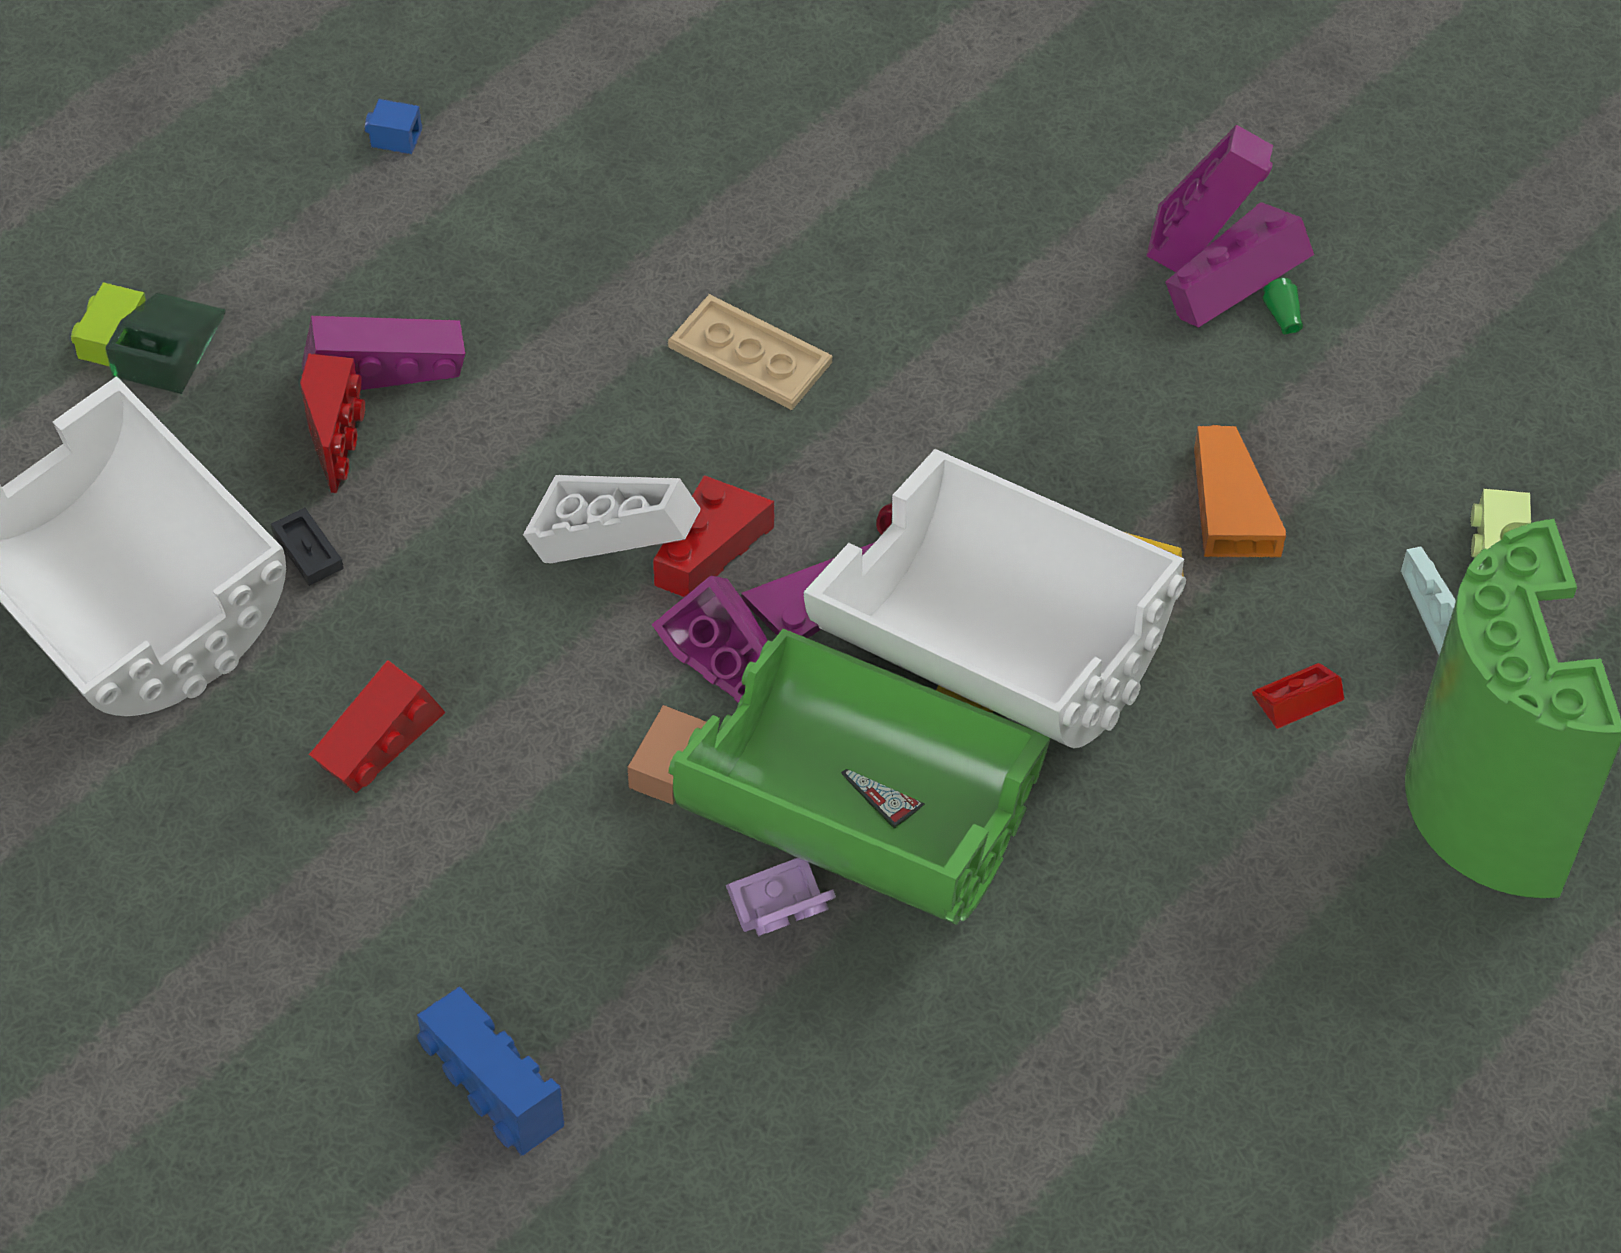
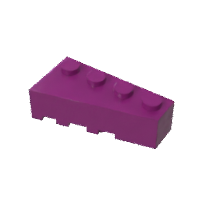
M1260 202L1165 281L1177 316L1181 320L1199 328L1312 257L1314 253L1302 217Z
M311 316L302 360V370L304 371L308 354L354 358L356 374L361 375L362 379L361 390L460 377L465 358L460 320Z

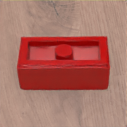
M1320 663L1252 692L1277 729L1345 699L1341 677Z

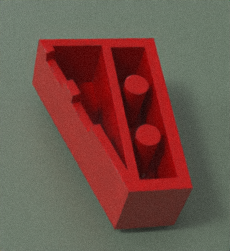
M704 475L692 495L701 510L686 539L663 543L653 559L654 586L685 597L708 577L718 576L724 571V567L738 555H743L754 541L763 534L766 535L774 528L773 500Z
M387 660L309 755L322 768L353 792L357 793L363 787L368 786L380 771L446 712L422 685Z

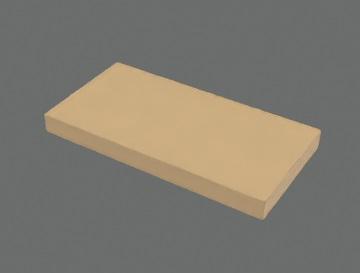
M710 294L668 340L669 348L791 410L794 409L831 365L833 357Z

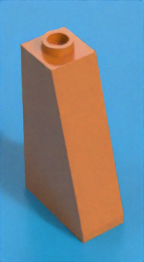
M1198 426L1194 453L1204 557H1281L1286 538L1284 525L1236 426Z

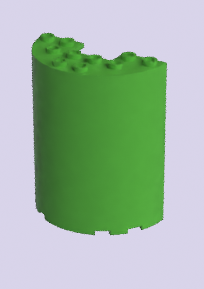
M1554 519L1533 522L1508 531L1503 535L1502 540L1493 544L1488 549L1484 548L1468 567L1458 591L1411 747L1405 773L1406 797L1413 820L1427 843L1443 860L1464 876L1479 884L1511 895L1531 898L1560 897L1621 744V717L1601 658L1558 663L1538 601L1574 598L1577 589Z
M782 629L773 641L768 640L765 643L759 659L755 663L751 661L747 665L742 676V684L746 685L745 693L741 697L735 713L732 716L728 714L722 721L719 733L717 734L720 718L712 715L701 729L697 727L693 731L688 746L683 752L678 750L674 754L668 773L673 775V793L677 805L680 808L956 925H958L959 920L965 921L975 910L989 888L1003 861L1002 856L1008 846L1010 837H1015L1027 809L1024 804L1033 784H1036L1050 738L983 709ZM848 769L925 803V805L899 826L893 828L848 782L841 772Z

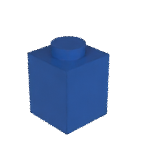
M382 99L378 100L373 113L369 112L365 121V132L370 135L371 147L412 154L422 131L419 106Z

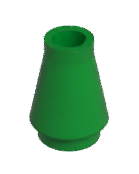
M1288 278L1271 281L1263 289L1265 305L1279 324L1284 335L1301 331L1303 323L1300 313L1298 287L1292 284Z

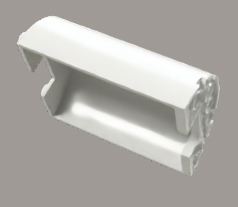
M116 376L53 421L63 442L61 446L3 487L0 485V603L95 708L112 715L137 716L165 709L181 702L187 697L195 698L205 690L208 683L222 674H227L235 669L240 657L258 638L277 606L285 581L286 561L281 545Z
M934 449L892 495V524L863 556L861 548L848 543L804 591V603L809 619L817 623L820 629L1068 747L1079 748L1093 741L1105 729L1108 731L1112 730L1125 704L1132 705L1140 691L1139 682L1161 643L1175 600L1183 592L1186 578L1182 576L1183 558Z

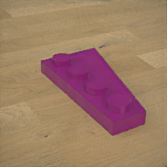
M874 543L861 547L862 556ZM834 558L742 592L741 598L776 635L782 629H786L809 638L821 629L817 623L809 619L804 603V591Z

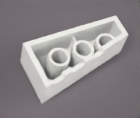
M555 475L523 536L544 563L551 564L684 540L701 508L680 478Z

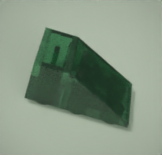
M161 293L154 294L119 322L105 349L112 376L182 394L226 314L225 309Z

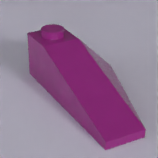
M708 577L651 624L673 656L694 668L703 675V678L720 687L739 703L746 688V685L742 684L743 673L751 661L755 663L759 659L762 648L768 640L750 609L727 578Z

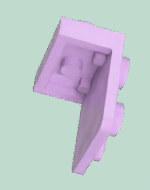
M795 858L726 885L743 931L756 929L758 936L789 925L787 917L794 914L796 921L826 911L829 909L826 901L836 898L834 890L820 894L809 863L800 858Z

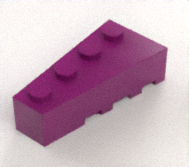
M1235 125L1159 204L1146 256L1177 272L1203 251L1259 181L1263 182L1268 177L1273 163L1270 161L1273 145Z

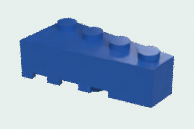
M460 986L417 1015L420 1029L417 1038L423 1049L430 1056L437 1053L444 1062L442 1068L448 1079L455 1086L462 1083L470 1093L467 1095V1098L473 1109L479 1116L483 1117L487 1114L495 1123L493 1126L494 1132L506 1148L513 1145L523 1156L564 1127L560 1086L552 1078L544 1082L538 1073L540 1071L539 1065L529 1055L521 1060L514 1040L505 1031L496 1035L493 1032L495 1026L491 1017Z

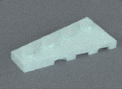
M1423 548L1407 549L1401 573L1438 654H1440L1456 600Z

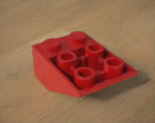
M308 354L300 381L308 429L331 493H337L340 480H346L348 477V450L354 451L356 448V421L362 422L365 415V400L359 397L362 379L361 375L356 374L354 358Z

